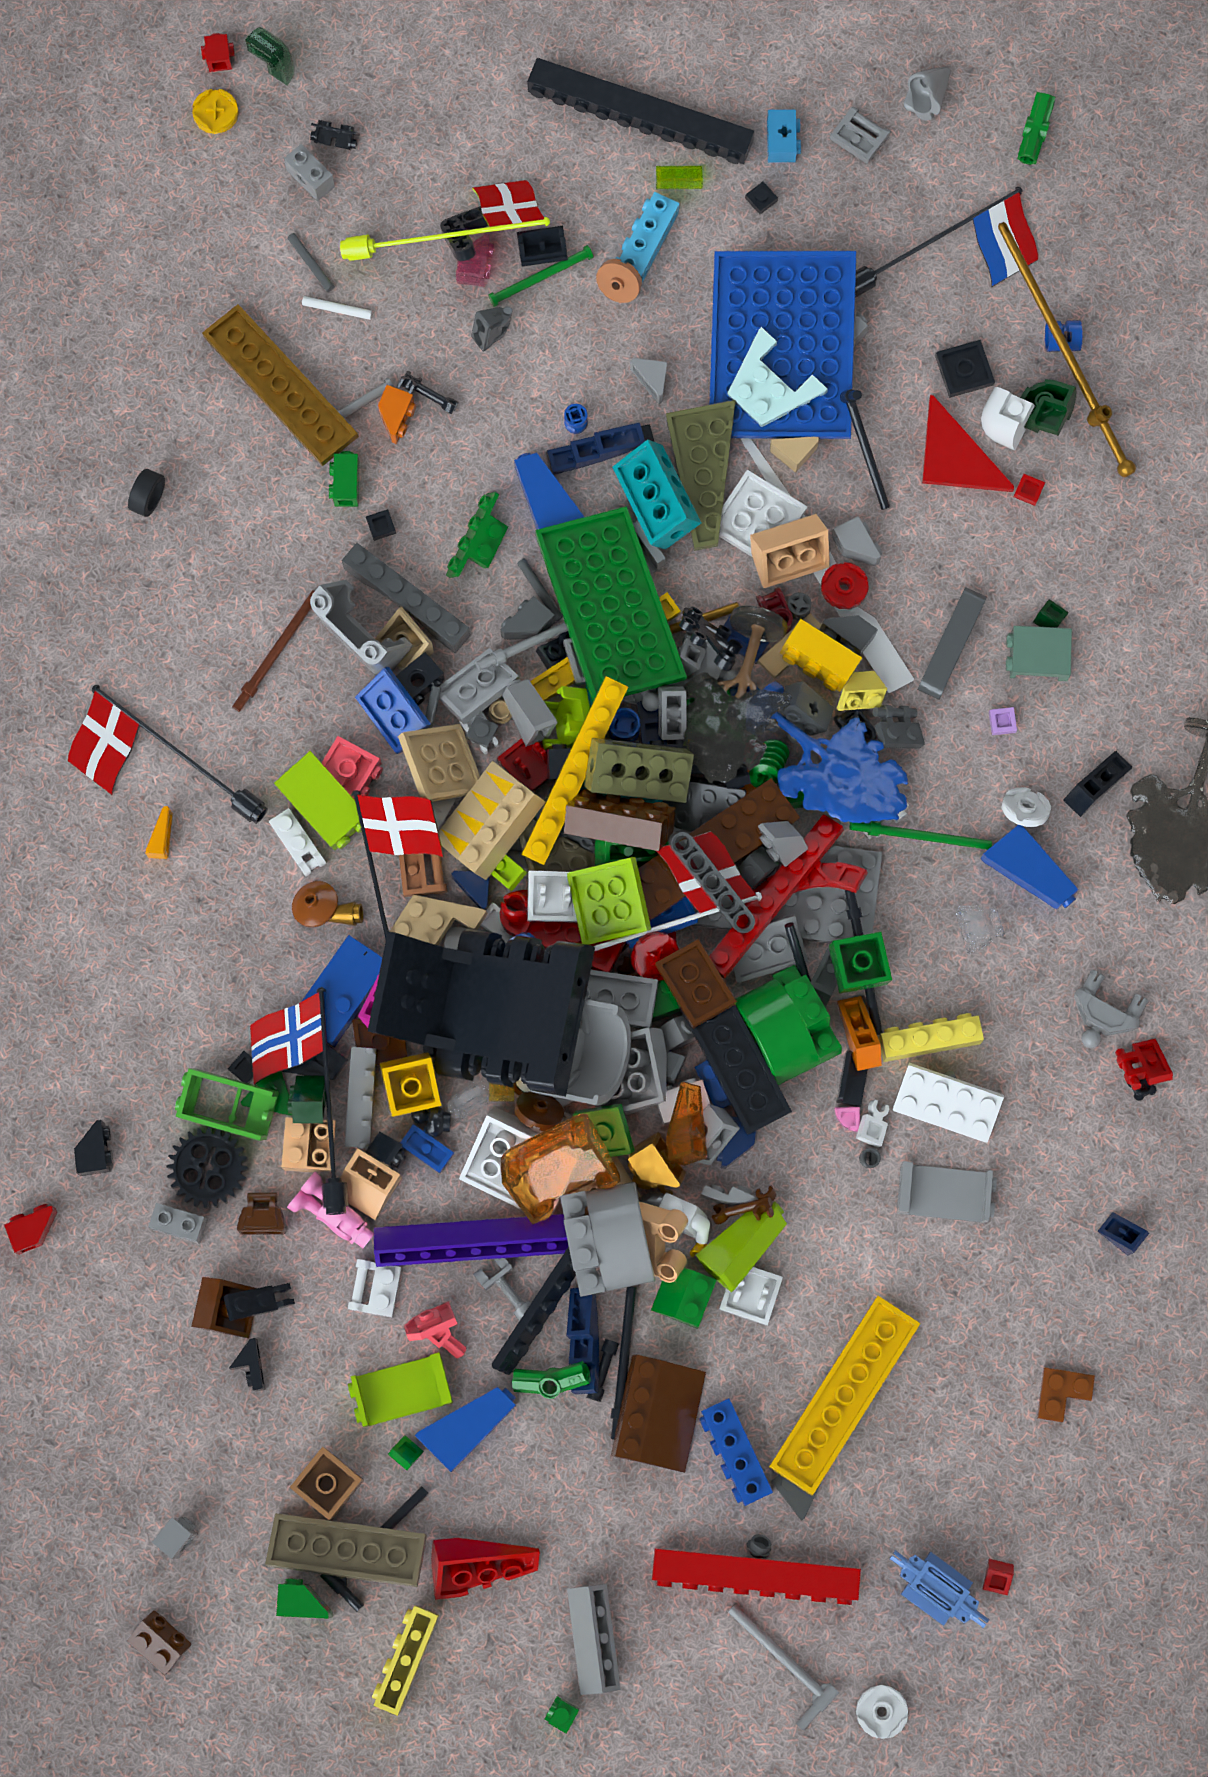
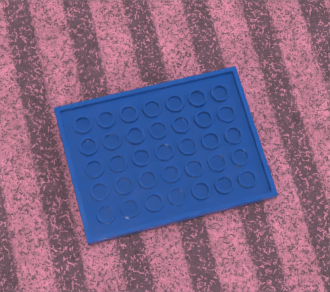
M856 251L714 252L709 405L732 401L728 396V391L761 327L777 341V345L761 361L789 388L796 392L813 375L828 389V392L823 396L810 400L809 403L789 411L788 414L763 427L735 402L731 438L785 439L819 437V439H851L852 420L847 405L840 400V394L845 390L853 389Z

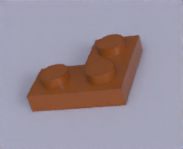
M1044 1367L1037 1419L1063 1423L1066 1398L1092 1401L1095 1375Z

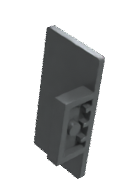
M690 776L686 803L663 800V802L667 803L670 807L676 808L675 828L694 831L746 796L747 791L745 789H727L724 781Z

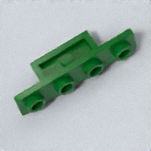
M487 493L480 498L478 502L479 508L468 522L469 529L466 535L458 542L457 547L459 549L447 565V577H459L468 559L482 568H489L508 529L507 525L490 515L499 497L498 493Z

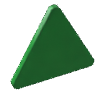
M282 1071L274 1073L256 1084V1086L279 1091L274 1113L292 1116V1113H288V1098L290 1096ZM250 1091L242 1099V1106L250 1108L254 1092Z

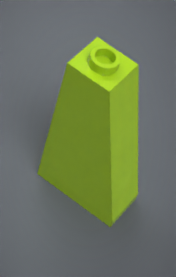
M775 1201L772 1203L773 1217L769 1218L768 1214L764 1212L761 1215V1220L758 1221L753 1211L744 1213L696 1254L706 1272L730 1292L736 1289L787 1225L782 1216L784 1211Z

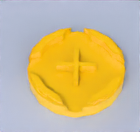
M209 89L199 94L194 100L192 113L194 121L200 129L207 133L218 134L226 132L233 127L237 121L239 111L237 102L232 94L223 89Z

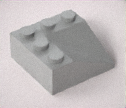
M648 1027L631 1032L630 1056L624 1078L613 1097L606 1103L595 1105V1107L622 1104L624 1114L627 1116L666 1101L667 1051L662 1029Z

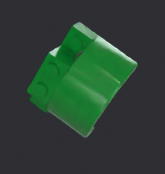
M795 965L772 975L771 981L735 998L737 1001L736 1007L755 1037L778 1086L842 1053V1046L830 1027L829 1013L807 975L801 977Z

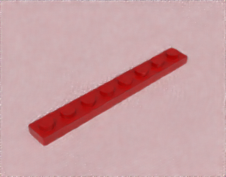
M823 814L804 837L808 849L786 867L782 865L760 892L762 899L759 902L754 900L748 907L755 918L753 929L747 933H741L732 927L709 955L722 978L725 979L842 834L844 831L842 825ZM742 914L736 922L738 927L746 926L748 923L747 915Z

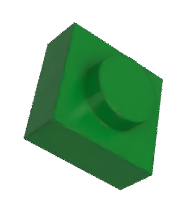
M404 1435L390 1450L388 1455L408 1471L424 1451Z

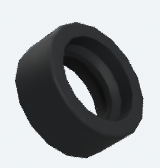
M150 469L141 471L129 495V510L144 517L150 516L161 499L165 486L164 476Z

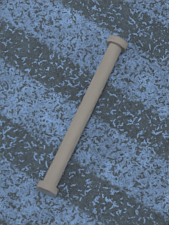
M386 378L383 384L338 412L343 418H346L382 396L386 385L394 387L393 383L389 378ZM292 436L299 449L302 448L303 445L295 436Z

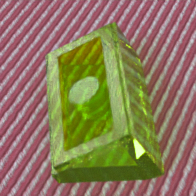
M656 166V189L703 188L702 166Z

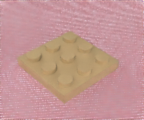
M461 724L408 731L398 736L420 797L430 799L432 802L463 797L467 795L480 778Z

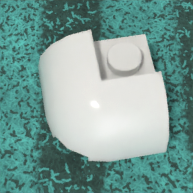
M994 387L983 408L981 417L982 428L993 441L1015 451L1026 430L1024 426L1035 405L1011 394L1007 390Z

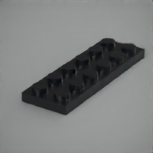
M736 1005L695 1028H692L681 1010L747 1136L792 1112Z

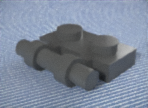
M891 705L874 707L873 715L881 719V722L875 725L878 740L883 742L884 748L920 749L925 745L920 724L911 723L910 718L917 717L918 712L916 708L902 705L898 708H893ZM892 717H898L899 722H893Z

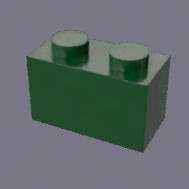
M296 1076L295 1085H290V1098H288V1113H292L293 1123H323L326 1107L325 1077Z

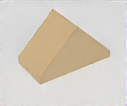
M819 437L771 439L770 452L796 473L817 450Z

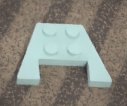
M762 327L759 329L728 391V396L732 400H736L735 402L761 427L828 392V389L813 375L794 392L761 360L777 345V341Z

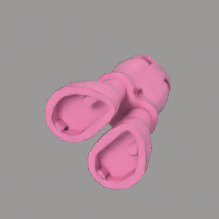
M314 1172L287 1208L292 1212L307 1209L317 1216V1220L325 1223L336 1235L350 1241L351 1244L355 1242L361 1248H364L374 1233L366 1227L368 1224L363 1221L360 1215L350 1207H346V1214L326 1215V1209H323V1205L312 1196L315 1195L322 1200L321 1184H323L321 1176Z

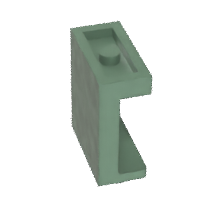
M1014 626L1011 633H1007L1006 647L1010 648V656L1006 657V671H1010V678H1015L1016 675L1058 677V681H1068L1071 676L1072 629Z

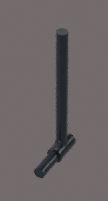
M845 390L841 392L840 400L847 405L881 510L890 507L856 404V400L862 397V393L859 390Z
M421 1486L380 1528L393 1529L429 1493ZM320 1575L337 1595L340 1594L356 1612L364 1606L347 1587L346 1577Z

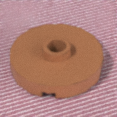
M609 259L601 265L596 274V282L601 292L615 302H631L641 291V276L634 266L628 262L625 264L620 259Z

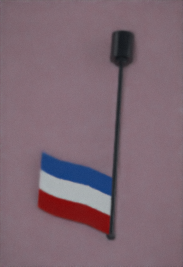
M1015 187V191L875 271L866 266L856 270L855 298L876 286L877 274L972 220L977 243L989 269L991 287L1020 271L998 229L999 223L1005 222L1027 265L1029 266L1038 260L1036 242L1024 216L1020 198L1023 192L1022 188Z

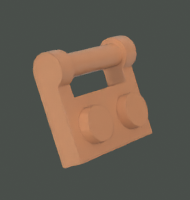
M424 854L399 855L404 897L448 892L447 884H444L441 856L431 854L434 884L427 885Z

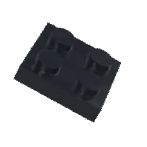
M981 339L935 353L949 398L994 386L995 380Z

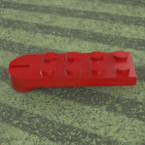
M528 890L510 892L503 897L504 903L501 902L500 921L503 929L509 935L515 937L522 932L531 933L535 938L542 940L545 950L557 941L582 944L578 922L527 921ZM507 907H510L517 911H510ZM611 939V940H607V941H602V942H598V943H593V944H589V945H591V946H596V945H599V944H602V943H605V942H608V941H612V940H615V939ZM626 941L595 951L591 969L611 973Z

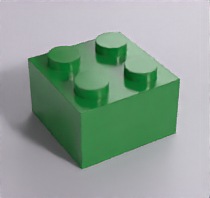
M882 932L834 940L829 945L839 994L883 986L892 981Z

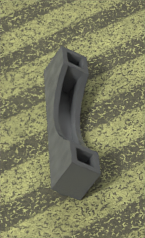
M357 542L342 559L344 570L363 584L390 599L399 607H402L435 639L455 654L470 637V629L467 625Z

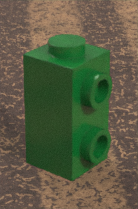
M342 451L340 454H334V462L329 463V474L333 476V484H329V499H333L335 507H358L360 462L358 454H354L351 451Z

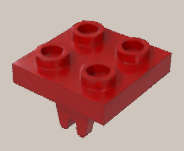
M521 738L497 757V761L501 766L532 792L548 781L546 750L543 749L542 741H537L526 747Z

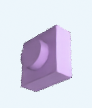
M1014 707L989 710L992 735L1017 732Z

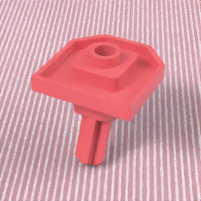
M449 1301L421 1312L404 1325L409 1341L427 1338L439 1349L442 1346L457 1359L462 1357L467 1350L466 1346L451 1335L449 1328L458 1323Z

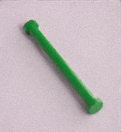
M586 245L583 247V250L569 256L568 260L559 261L495 294L493 292L488 294L489 300L493 307L499 305L498 302L587 258L588 260L594 258L590 247Z

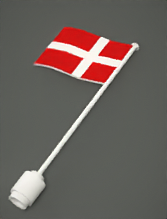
M710 831L692 837L743 903L754 900L759 902L762 899L761 893L754 892L742 878L726 847L714 833ZM687 839L676 842V848H685ZM666 845L656 852L668 864L682 892L699 913L652 927L651 931L624 936L594 946L595 951L644 936L650 932H656L719 912V910L674 854L670 846ZM696 855L692 857L690 865L693 869H697L702 865L701 856ZM710 875L706 879V886L708 888H714L718 883L715 875ZM725 895L721 899L723 908H728L733 903L731 895Z

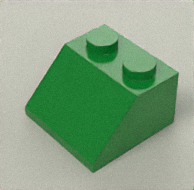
M684 1268L674 1282L669 1283L662 1280L651 1311L698 1329L717 1280L694 1270Z

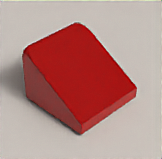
M989 1559L983 1590L1008 1596L1014 1575V1565Z

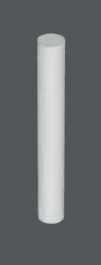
M303 296V306L369 320L372 317V310Z

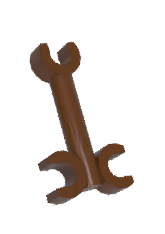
M772 1185L768 1187V1191L765 1194L762 1193L760 1188L755 1191L758 1200L725 1207L723 1204H716L713 1206L716 1212L715 1215H712L713 1221L719 1225L726 1222L731 1216L753 1211L758 1221L761 1220V1215L764 1212L768 1214L769 1218L773 1217L772 1201L775 1200L777 1194Z

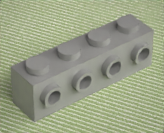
M607 1584L567 1589L580 1695L621 1690Z

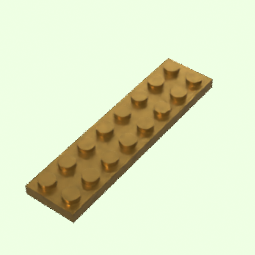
M239 304L202 332L203 337L322 466L334 458V454L340 453L359 437L353 427Z

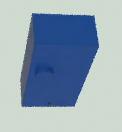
M350 935L347 936L302 1000L304 1001L315 995L319 987L326 989L324 1002L327 1043L334 1048L352 1024V1020L361 1011L379 975L382 962L380 955Z

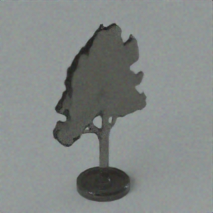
M1189 717L1186 718L1184 723L1186 731L1205 739L1191 783L1184 789L1167 788V785L1157 775L1150 774L1134 783L1130 789L1132 801L1143 802L1140 808L1129 810L1126 814L1131 825V831L1134 833V836L1130 839V856L1133 857V863L1139 871L1140 877L1144 878L1158 902L1165 899L1171 904H1176L1185 899L1186 891L1191 886L1197 890V895H1201L1208 890V799L1203 791L1208 773V720ZM1187 794L1191 795L1186 808L1178 806L1177 801ZM1199 800H1202V807L1198 806Z

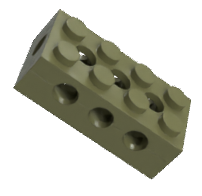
M592 738L584 786L590 792L686 803L694 754L683 748ZM619 763L618 769L612 772V767ZM642 766V771L635 775L637 768ZM663 769H666L665 774L662 777H659L660 772Z

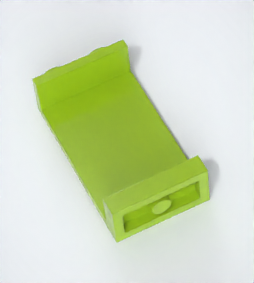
M311 751L274 782L277 788L332 849L344 848L351 841L350 837L355 832H362L355 800Z
M440 1353L431 1354L430 1357L360 1376H350L352 1382L348 1383L351 1398L356 1397L358 1405L357 1408H354L357 1423L362 1422L363 1427L453 1404Z

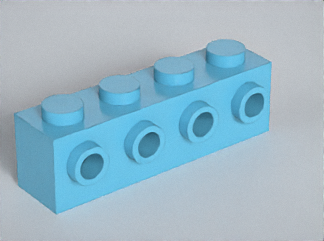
M656 192L653 193L651 199H646L642 208L643 214L641 218H636L632 226L633 233L631 237H626L621 250L623 252L621 256L615 258L620 259L625 264L628 262L633 265L639 272L642 283L679 214L680 203Z

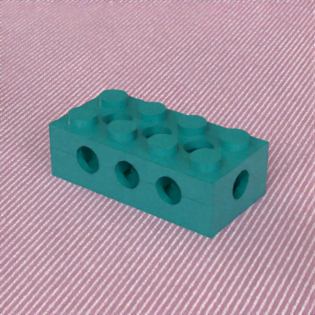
M646 440L612 466L650 545L666 550L701 524L663 445Z

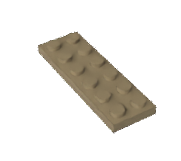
M275 1513L265 1565L268 1567L418 1587L427 1535L424 1533Z

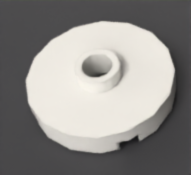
M1026 787L1009 790L1003 798L1001 806L1003 813L1009 820L1026 827H1037L1048 820L1051 805L1040 792L1036 794L1030 792L1031 789Z
M885 1685L873 1686L863 1692L857 1701V1720L862 1729L872 1737L881 1739L891 1738L901 1732L907 1723L908 1707L904 1697L894 1688ZM879 1707L886 1708L885 1716H878L877 1710Z

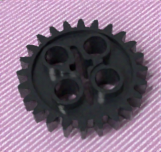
M208 1127L206 1133L203 1134V1131L197 1128L196 1136L189 1131V1139L187 1141L181 1137L179 1138L182 1144L181 1147L173 1145L174 1150L177 1152L176 1155H168L174 1163L166 1165L168 1169L173 1170V1173L167 1175V1178L176 1180L171 1184V1188H180L176 1195L181 1197L186 1194L184 1201L187 1204L194 1199L195 1207H198L200 1202H203L204 1208L208 1209L209 1203L212 1202L218 1208V1200L228 1204V1195L236 1198V1194L233 1191L235 1188L243 1190L239 1181H247L242 1172L248 1171L249 1168L242 1165V1163L246 1162L248 1157L240 1156L245 1149L243 1147L235 1148L239 1143L238 1139L229 1141L231 1134L227 1132L222 1137V1130L217 1129L215 1134H213L212 1128ZM199 1146H204L206 1149L205 1155L202 1158H195L194 1150ZM215 1146L216 1151L210 1161L214 1168L207 1171L204 1188L200 1189V1184L205 1176V1170L202 1169V1166L208 1165L211 1149ZM223 1153L229 1154V1162L226 1165H219L217 1162L219 1155ZM191 1170H196L198 1172L197 1180L187 1182V1173ZM215 1177H220L222 1179L221 1187L211 1189L210 1181Z

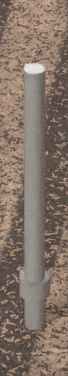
M563 622L504 650L501 648L491 652L490 656L475 662L476 667L481 671L494 664L498 666L506 662L507 658L568 631L566 624Z

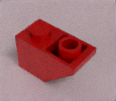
M43 1204L33 1209L34 1213L26 1216L24 1214L15 1215L9 1219V1223L4 1224L14 1253L20 1255L43 1245L57 1214L55 1207Z

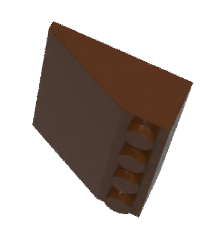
M632 1355L611 1456L685 1473L706 1372L642 1355Z

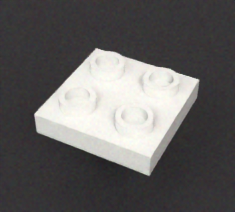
M528 871L527 921L577 922L567 877L569 872Z
M752 1267L733 1292L725 1290L719 1310L767 1326L783 1277Z

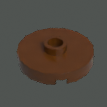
M528 1091L519 1095L515 1104V1115L519 1121L532 1129L533 1126L540 1128L539 1131L555 1130L560 1126L564 1117L562 1105L552 1096Z

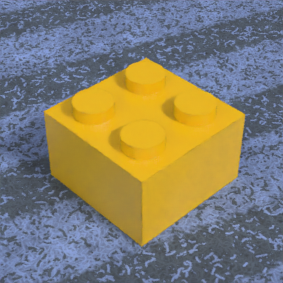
M428 1052L380 1063L392 1117L441 1106L432 1059Z

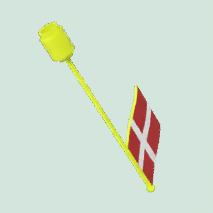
M527 180L473 187V191L480 200L483 217L489 227L375 243V240L371 239L369 234L352 236L340 241L342 258L349 261L368 259L373 257V253H376V248L543 224L548 226L550 219L544 217L539 210L534 190Z

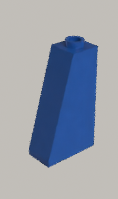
M524 453L514 460L515 470L536 529L584 518V515L537 453Z
M1017 825L983 853L980 858L985 864L1056 910L1062 905L1064 908H1067L1076 900L1074 895L1079 889L1022 825Z
M496 1387L418 1431L415 1436L450 1472H453L516 1407L513 1403L516 1397L507 1388L501 1391Z

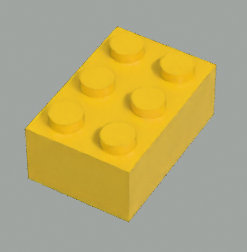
M802 619L799 620L780 651L785 662L790 665H798L807 676L811 678L817 677L823 681V685L826 688L841 692L862 659L861 656Z

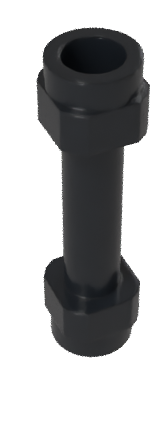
M608 1339L604 1340L601 1349L603 1355L599 1364L598 1393L587 1394L586 1398L601 1402L605 1391L603 1389L612 1357L613 1355L616 1356L619 1343Z

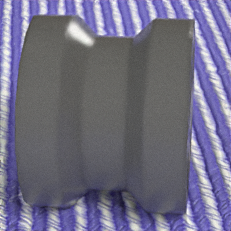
M797 592L791 595L787 606L793 619L803 620L810 613L812 602L805 593Z

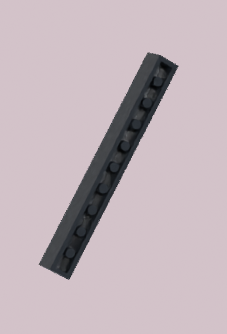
M536 58L527 80L528 92L536 98L545 97L561 106L566 104L574 107L578 112H589L595 114L599 119L616 121L622 127L628 128L631 126L639 129L643 134H654L660 136L664 141L681 143L687 149L693 150L696 148L704 151L708 156L723 157L732 164H745L754 140V130L540 58Z

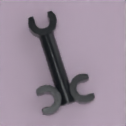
M407 371L405 376L400 378L397 387L407 388L410 394H413L414 391L439 404L444 411L450 414L455 411L459 402L452 398L444 397L421 384L422 378L413 377L410 371Z

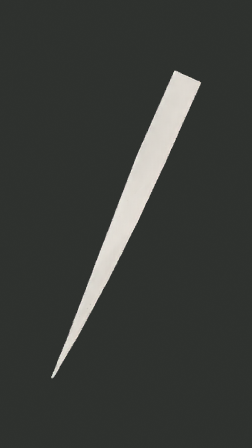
M741 438L764 479L790 495L753 441L749 438ZM829 552V565L831 567L836 562L831 552ZM828 568L814 572L820 585L823 575ZM846 585L840 586L843 590L848 589ZM858 606L849 610L834 607L840 617L859 615L878 629L874 639L863 651V654L887 687L888 693L914 681L913 676L873 616Z

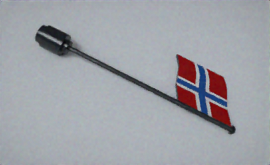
M319 987L315 995L299 1004L268 1014L250 1025L254 1085L274 1073L301 1065L323 1053L331 1178L326 1179V1183L321 1184L323 1209H326V1215L346 1214V1207H348L347 1182H342L341 1178H336L324 1002L326 989Z

